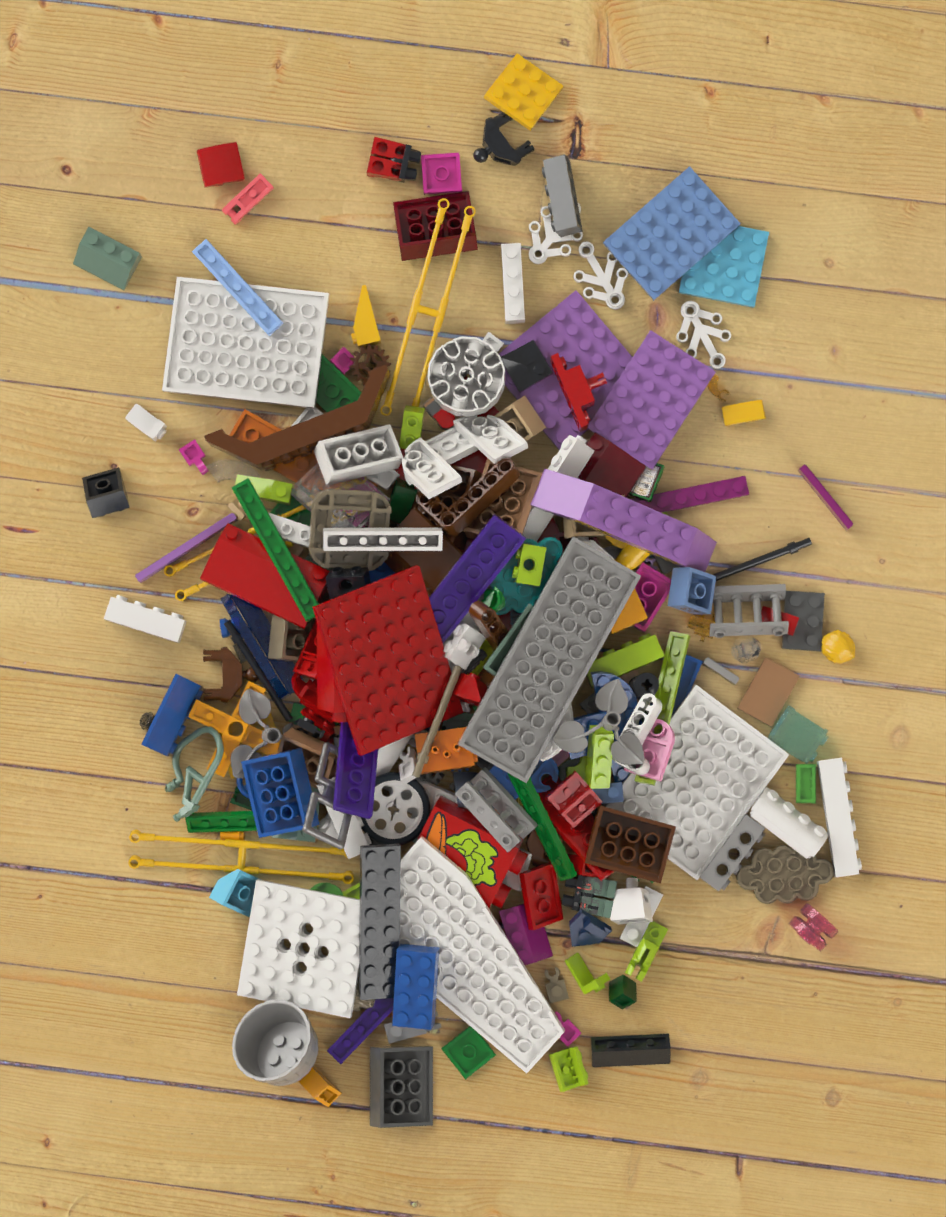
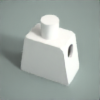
M627 878L626 888L615 891L610 920L618 925L653 922L649 893L647 890L638 887L637 878Z

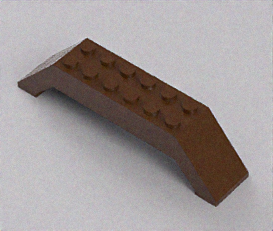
M386 365L368 371L369 378L357 401L256 441L244 442L227 435L223 429L205 435V440L211 447L260 470L270 471L276 468V464L282 462L287 464L294 461V457L299 455L305 457L312 454V450H315L318 441L370 428L390 379V372Z

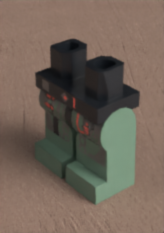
M580 875L567 879L565 887L575 888L574 895L563 894L561 904L570 907L571 910L580 911L582 909L589 914L610 918L613 901L595 898L594 896L614 899L617 881L606 879L601 881L599 878Z

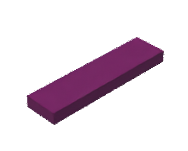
M804 464L799 468L798 472L846 531L852 527L853 522L808 466Z

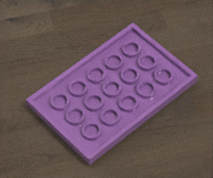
M650 330L587 429L601 435L653 470L716 372Z

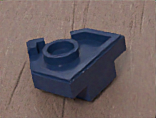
M582 909L569 921L572 947L599 944L612 932L611 926Z

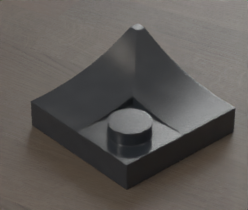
M534 340L501 356L503 365L519 393L553 374Z

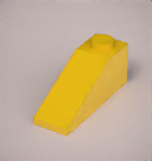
M362 285L353 326L354 333H351L353 344H358V348L361 346L365 348L368 344L372 346L381 343L366 285Z

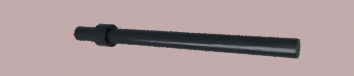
M810 538L796 543L793 541L783 548L712 575L716 576V581L786 554L790 553L792 555L797 553L799 549L812 545Z
M228 620L224 625L232 636L231 640L234 644H237L280 713L288 722L293 718L245 644L241 632L238 633L231 620Z

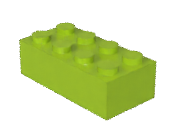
M648 633L639 637V642L633 644L632 641L621 645L620 650L615 652L613 648L604 652L602 658H596L586 675L591 689L594 687L590 672L603 671L620 677L662 659L664 653L656 635L651 636Z

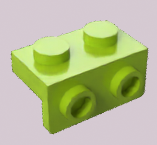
M577 1046L549 1054L560 1092L588 1084V1073L584 1069L582 1054Z

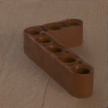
M503 458L449 508L438 497L434 496L428 499L421 491L417 494L416 501L424 513L448 535L456 536L519 478L520 473L512 459Z
M475 601L469 608V614L495 651L508 633V630L491 607L481 601ZM484 669L478 676L481 677L480 681L486 684L488 689L494 677Z

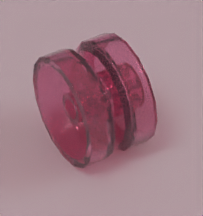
M806 903L800 909V913L807 921L805 922L800 917L794 916L788 924L806 943L811 944L821 952L826 947L827 942L820 934L822 933L827 938L833 939L839 931L817 910Z

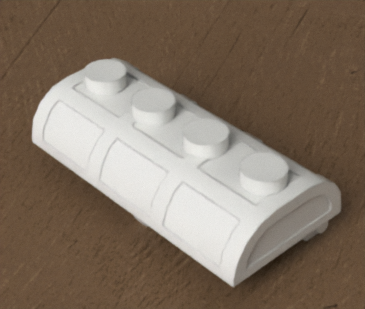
M765 787L750 809L752 810L750 816L806 859H810L811 856L814 857L829 836L822 826L816 825L806 814L799 812L792 803L786 802L776 791L770 790L768 787Z

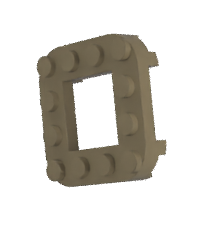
M326 489L318 492L311 507L309 553L312 559L321 567L328 569L361 566V568L368 567L369 571L381 566L387 560L388 551H324L323 528H331L333 509L370 511L368 528H389L391 506L387 499L375 491Z

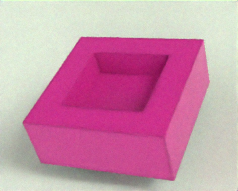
M342 347L329 361L342 374H345L350 369L349 366L353 365L350 358L355 357L345 347Z

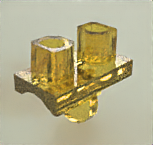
M705 614L691 615L687 628L694 629V634L701 636L700 642H704L705 637L713 639V636H709L710 624L715 623V614H713L711 620L704 619Z

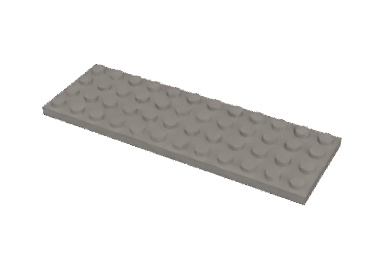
M572 537L457 745L527 783L641 575L581 540Z

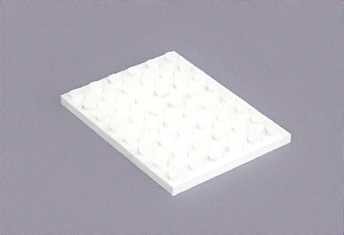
M177 277L162 387L163 392L315 408L329 293L248 284L284 323L269 336L219 281Z
M695 685L671 717L669 725L674 731L675 743L662 781H656L655 786L637 783L634 781L636 774L630 773L622 783L624 802L608 803L606 807L676 826L668 859L698 880L789 754L699 686Z

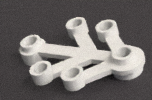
M578 203L579 213H580V212H581V206H580V204ZM544 206L541 209L546 239L542 244L539 237V222L532 221L529 224V231L532 233L533 247L529 250V258L535 264L544 263L547 257L560 255L567 257L570 255L571 247L568 244H563L560 248L548 249L552 243L571 240L578 242L583 237L582 232H580V238H575L573 234L560 237L556 232H553L551 226L552 214H543V210L548 209V206ZM534 224L538 226V229L535 231L531 229V226ZM564 247L569 249V252L566 254L562 252ZM540 251L542 256L536 257L535 252Z
M587 241L581 243L579 254L583 258H587L596 276L588 275L578 270L574 273V281L602 286L606 293L594 291L592 287H586L583 291L584 298L606 301L609 308L614 310L620 309L625 302V297L621 291L624 280L628 277V271L625 268L617 270L616 276L618 279L613 289L610 280L614 265L618 260L611 261L609 256L612 253L609 252L604 273L593 255V244ZM586 247L590 249L588 254L583 253V249ZM624 271L626 276L620 277L619 272ZM576 274H582L583 278L578 280ZM591 290L593 294L587 296L585 292ZM617 297L619 302L613 303L611 299Z
M694 301L685 302L681 307V315L684 317L680 331L676 335L677 341L680 343L687 341V331L692 321L695 330L686 353L688 354V351L692 350L695 353L693 357L696 358V349L701 338L711 357L709 361L711 367L721 369L725 364V357L723 354L717 353L708 335L718 337L722 342H728L731 338V333L728 330L722 331L703 325L699 319H707L713 325H719L722 321L721 314L700 310L699 305ZM692 308L694 313L688 314L687 309ZM718 316L720 321L714 322L713 317ZM727 333L729 338L723 339L722 334ZM679 334H685L686 338L684 340L679 339ZM714 359H720L721 363L719 365H715Z

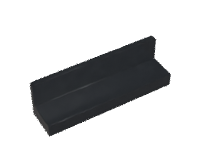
M669 1033L591 1037L592 1067L670 1064L671 1048Z

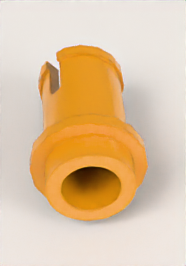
M245 831L220 832V840H245Z

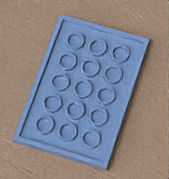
M689 166L610 235L603 244L654 301L739 227L741 223Z

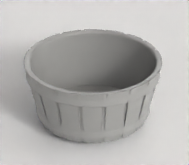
M269 1000L256 1005L241 1019L233 1036L232 1052L238 1068L246 1076L274 1086L290 1085L301 1080L309 1073L318 1055V1038L308 1017L296 1004L286 1000Z

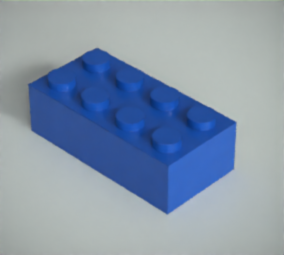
M400 944L397 948L392 1026L426 1030L433 1028L436 1014L440 947Z

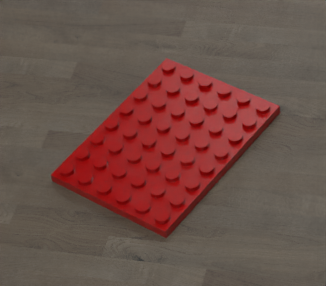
M415 565L312 607L358 755L363 756L431 727L452 673L448 659L444 657V646L420 567ZM451 695L442 721L464 713L460 700Z

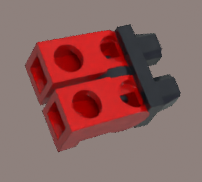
M374 137L367 176L403 183L405 180L415 181L418 170L408 168L409 161L419 163L421 152L412 149L411 145Z

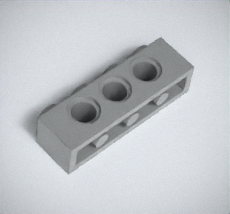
M745 814L699 878L717 891H720V889L725 890L731 882L728 878L732 873L736 875L742 867L740 864L744 857L748 859L754 850L751 847L755 842L759 843L765 836V833H763L765 828ZM742 833L750 835L749 843L743 844L740 841ZM732 848L737 849L739 852V856L735 860L730 859L728 856V852ZM720 864H724L727 867V873L722 876L717 873V867Z

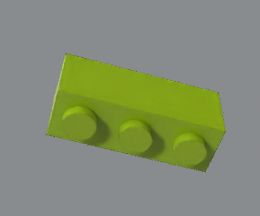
M589 725V730L597 725ZM600 727L588 737L585 780L590 789L610 788L612 767L611 745L614 743L613 731L605 730L603 727Z

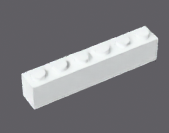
M323 528V550L442 551L443 531L441 528Z
M842 758L817 761L834 877L857 875L859 870H862L860 858H857L856 855L859 845L858 840L854 839L853 831H856L855 820H851L850 812H853L852 800H848L847 792H850L849 781H845L844 773H847L846 761H842Z

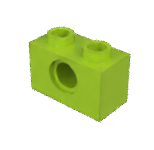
M405 406L399 448L406 449L412 442L421 437L425 408Z
M522 544L519 547L515 556L518 559V564L514 566L512 578H515L516 583L540 586L546 547ZM526 559L533 561V568L531 570L524 568L523 564Z

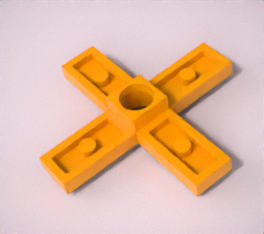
M248 681L243 691L244 693L247 689H252L264 695L266 689ZM196 699L188 717L223 733L221 738L224 752L215 774L225 777L231 765L230 758L233 750L240 746L241 743L255 748L263 742V731L245 723L241 719L239 714L240 700L231 716ZM233 722L242 724L243 732L241 735L233 736L229 732V727ZM281 739L274 744L267 743L258 751L267 755L277 753ZM217 748L206 768L207 770L210 768L216 756Z

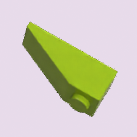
M237 474L235 485L249 478L261 500L290 505L294 490L293 484Z

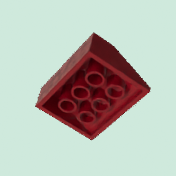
M469 191L393 202L402 261L427 257L436 225L435 219L439 209L438 202L443 198L447 199L450 205L445 212L443 223L440 225L432 257L456 253L465 217L464 210L467 206H471ZM441 201L440 206L446 208L447 202ZM472 208L466 210L467 215L473 214ZM473 217L461 252L478 250Z
M595 432L587 443V446L595 451L577 479L596 484L627 498L645 471L646 466Z

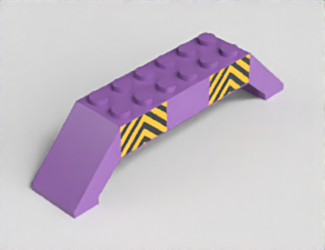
M544 469L530 504L545 512L592 528L674 563L679 567H691L705 572L717 543L698 528L596 484L549 469Z

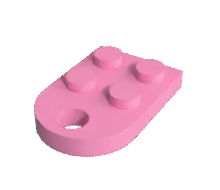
M656 719L642 745L644 758L649 761L650 769L648 773L640 775L660 782L662 781L675 743L673 729L663 720ZM657 725H662L663 727L660 734H654V728ZM636 764V768L641 766V764ZM624 768V770H625L626 772L636 774V773H634V772H632V771H630V770Z

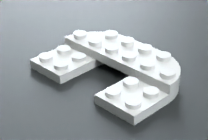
M477 415L461 417L453 420L454 427L427 441L420 437L406 448L405 457L402 459L404 476L409 485L414 484L430 499L462 482L461 476L450 466L452 463L480 450L491 462L497 464L501 459L510 458L527 449V442L500 418L487 415V418L477 417Z

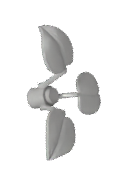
M619 679L605 684L596 695L595 703L597 708L601 711H607L602 722L584 733V728L579 722L567 721L559 727L553 738L555 744L560 749L570 753H578L583 751L588 745L585 736L603 727L605 730L615 731V739L617 741L611 745V754L617 762L625 765L642 764L644 762V751L639 739L630 732H624L620 737L618 735V725L621 721L619 714L623 713L628 706V698Z
M247 689L243 693L239 703V714L245 723L254 724L258 721L265 730L262 732L263 742L253 750L248 745H240L233 750L230 762L235 778H245L241 761L262 757L261 754L256 752L258 749L267 745V743H277L282 738L277 728H269L268 725L261 721V719L267 718L270 714V701L266 696L252 689ZM293 723L285 725L282 733L287 732Z

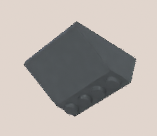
M433 1046L370 1047V1126L378 1128L433 1126Z

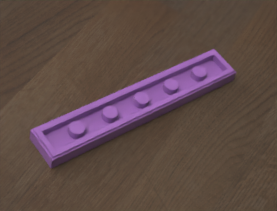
M234 513L227 515L137 573L135 577L140 583L144 582L164 569L165 566L172 564L223 531L227 523L232 525L238 519Z

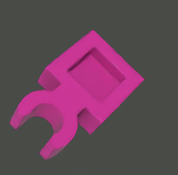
M555 1011V1015L565 1029L560 1039L568 1047L581 1032L569 1019L563 1022L561 1014Z

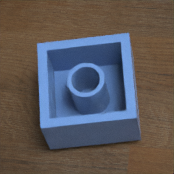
M691 567L673 568L667 606L693 615L711 614L716 576Z

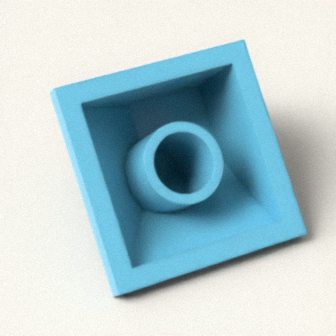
M236 869L217 881L209 898L227 908L250 917L255 883L259 878Z

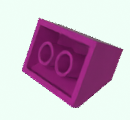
M524 904L499 911L506 936L524 965L553 956L545 927L534 931L528 929Z

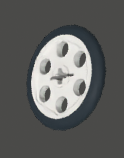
M389 772L377 776L374 800L380 803V807L378 810L373 811L370 819L361 817L364 824L361 828L368 834L369 838L383 845L406 844L417 838L430 815L429 797L424 787L416 779L405 784L400 781V773ZM386 785L391 786L393 789L392 794L389 796H384L381 792L382 788ZM409 789L412 792L411 798L407 800L402 799V790ZM396 798L395 804L396 808H398L399 810L394 812L391 820L392 815L391 811L388 810V807L393 806L394 800ZM411 807L418 810V815L415 818H410L407 815V811ZM384 819L386 821L385 828L377 829L375 827L376 820ZM398 822L405 824V830L402 833H397L394 830V826Z

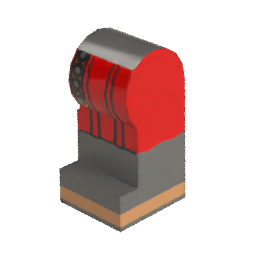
M433 396L423 404V408H425L426 412L441 429L448 430L454 426V415L443 410L433 399Z

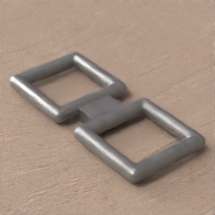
M326 742L323 744L315 781L324 786L323 793H311L303 832L338 849H343L352 817L351 814L343 813L344 816L338 839L311 827L317 801L333 809L335 782L325 778L324 773L329 752L338 756V747Z

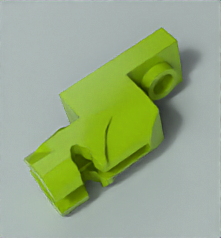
M654 921L649 923L625 971L626 974L631 976L637 965L640 967L636 979L641 982L643 981L668 931L667 928Z

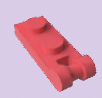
M260 173L222 209V212L225 215H229L231 221L236 225L274 187ZM236 205L241 209L238 213L233 210Z

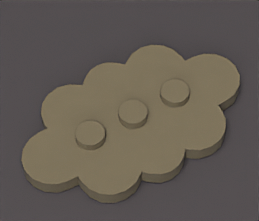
M781 845L773 851L762 848L754 852L751 864L740 868L737 872L736 880L741 888L754 890L755 897L762 903L770 904L778 899L782 903L789 904L795 901L796 898L808 901L816 897L819 884L828 883L832 879L834 868L826 859H816V855L806 859L789 846Z

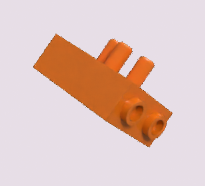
M467 727L437 731L428 754L429 760L427 764H424L421 774L475 767L474 762H478V756L457 745ZM429 732L415 734L417 755L421 753Z

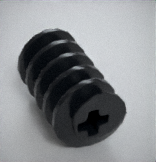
M642 673L633 677L628 685L633 690L636 699L640 700L645 694L655 695L659 688V681L651 673Z

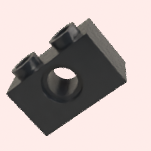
M354 566L345 569L335 567L330 569L326 576L330 599L371 584L368 567Z

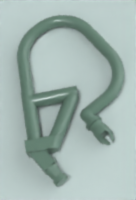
M203 726L180 741L173 753L172 765L176 778L165 786L166 792H172L184 782L179 766V757L187 744L200 735L209 733L214 737L217 745L216 756L205 776H202L191 766L186 768L182 798L184 807L179 809L177 814L173 815V819L176 822L198 811L200 807L198 803L222 760L224 752L223 741L219 732L213 727ZM194 778L200 785L191 799Z

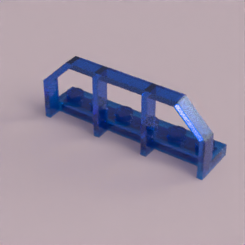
M227 594L220 598L279 698L283 700L293 694L294 690L291 679L295 674L293 672L295 664L293 662L267 658L271 624L262 609L232 594Z

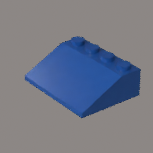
M175 674L141 745L165 756H169L170 753L173 754L178 745L175 742L178 736L182 737L186 729L184 723L187 718L190 719L188 716L196 699L200 700L202 697V686Z
M302 748L241 761L259 838L303 830L312 789ZM316 809L311 827L320 825Z

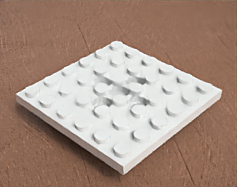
M257 879L237 995L263 1001L286 1000L302 1009L351 1018L359 977L360 899ZM307 923L313 927L312 933L306 930L305 926ZM284 939L290 941V948L284 946ZM303 943H307L310 946L309 952L303 950ZM322 946L329 950L328 956L322 954ZM300 962L305 963L307 966L306 971L300 969Z

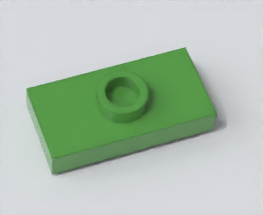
M796 764V803H816V764Z

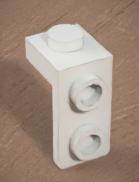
M135 404L125 417L127 421L155 442L157 439L160 440L167 431L165 430L167 428L165 423L155 418L138 404Z

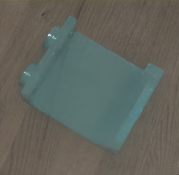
M788 705L767 738L795 758L807 764L809 761H814L818 754L816 749L819 745L823 746L829 736L826 735L827 729L816 725Z

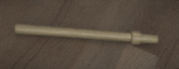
M454 666L421 753L417 755V763L412 773L414 777H420L424 764H427L429 760L428 754L462 670L459 666Z

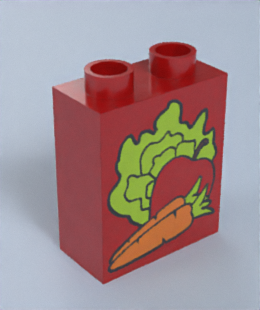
M441 795L419 838L423 836L468 874L488 908H490L491 904L502 908L512 888L502 882L508 871L518 875L528 856L527 853L519 850L524 839L507 852L469 809L458 807L457 803Z

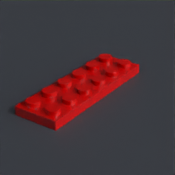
M549 775L541 782L544 785H549L551 789L537 793L557 833L585 863L594 816L590 813L573 828L546 798L562 782L559 778L557 782H554L551 775ZM585 863L601 881L615 872Z

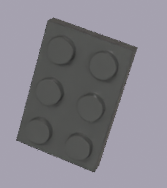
M786 591L784 613L799 617V621L793 636L782 635V649L821 652L825 593Z

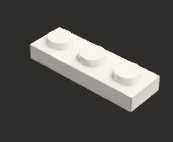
M645 886L644 889L649 893L653 917L663 894ZM650 922L626 924L620 939L637 947Z

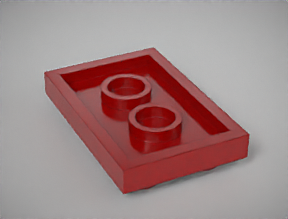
M549 862L519 873L528 929L534 931L563 920L557 876L552 863Z

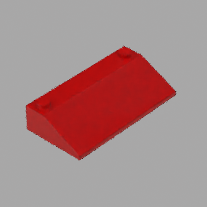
M227 523L217 540L200 580L305 629L308 623L305 621L260 538ZM291 553L315 598L320 603L328 588L326 576L329 570Z

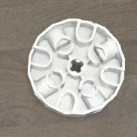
M461 336L447 342L435 351L428 367V384L433 399L443 410L455 416L473 417L486 413L498 403L504 391L505 368L500 355L491 344L477 337ZM466 374H469L470 378L465 380L463 377H465Z

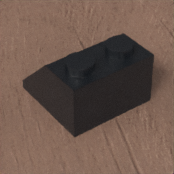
M119 467L82 478L85 498L92 518L130 508Z

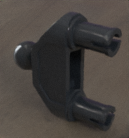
M502 112L494 118L489 117L485 120L482 143L484 148L476 149L473 157L475 161L483 163L488 159V155H490L493 161L516 166L520 163L521 158L534 151L533 145L530 146L531 142L528 140L516 149L510 146L499 130V127L513 119Z

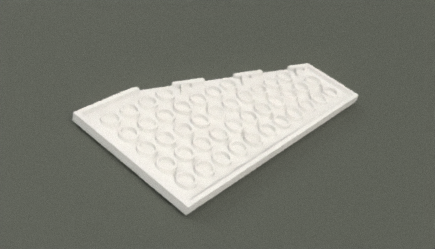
M421 836L401 859L399 945L410 944L440 947L436 998L527 1074L560 1038L565 1029L468 874Z

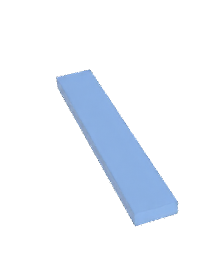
M207 239L192 251L269 336L284 324Z

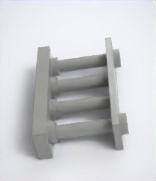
M786 585L715 586L713 596L715 623L710 624L709 636L722 638L724 636H781L788 634L789 621H782L780 601L785 600ZM751 601L753 602L754 622L743 623L741 602ZM761 601H772L774 622H762ZM722 602H733L735 623H723Z
M486 767L455 793L458 799L507 852L538 826Z

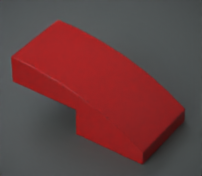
M763 606L761 610L762 622H774L773 609ZM781 612L782 621H789L787 635L793 636L799 617Z

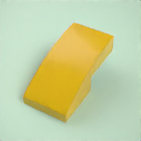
M763 400L722 407L725 426L766 419Z

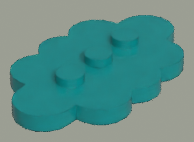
M547 537L537 543L533 539L527 538L523 542V544L546 547L540 586L516 583L515 578H512L513 568L518 564L515 552L489 585L492 590L494 587H497L505 598L506 605L496 612L497 615L506 614L511 609L517 613H522L529 603L532 606L535 605V601L538 600L557 566V561L562 556L563 546L558 539ZM526 559L523 564L524 568L531 570L533 568V561Z

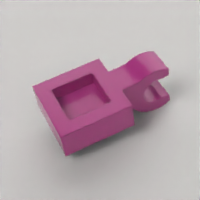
M195 439L179 449L189 466L195 464L202 475L209 472L201 460L206 455Z

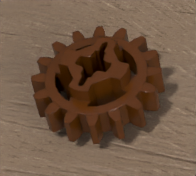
M368 344L366 350L361 346L359 347L360 353L354 351L353 354L356 357L350 358L353 365H350L349 368L354 370L351 376H357L356 382L362 380V386H365L369 378L368 371L370 369L366 367L369 361L371 364H374L371 370L383 365L387 367L391 365V363L386 362L389 355L384 356L385 350L378 351L377 345L371 349V345ZM365 354L363 362L358 363L359 358ZM374 354L377 355L381 359V361H378L376 358H374ZM359 370H362L366 374V377L362 376Z

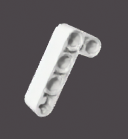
M653 694L643 695L621 735L624 732H630L643 745L662 710V702ZM645 718L644 723L639 725L640 719ZM612 756L616 763L637 775H644L650 769V763L645 758L641 766L636 768V764H621Z

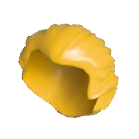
M836 630L823 637L821 642L822 653L829 661L834 664H842L855 658V644L849 634Z

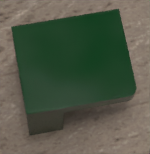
M625 975L610 981L609 1002L620 1009L636 1003V982Z

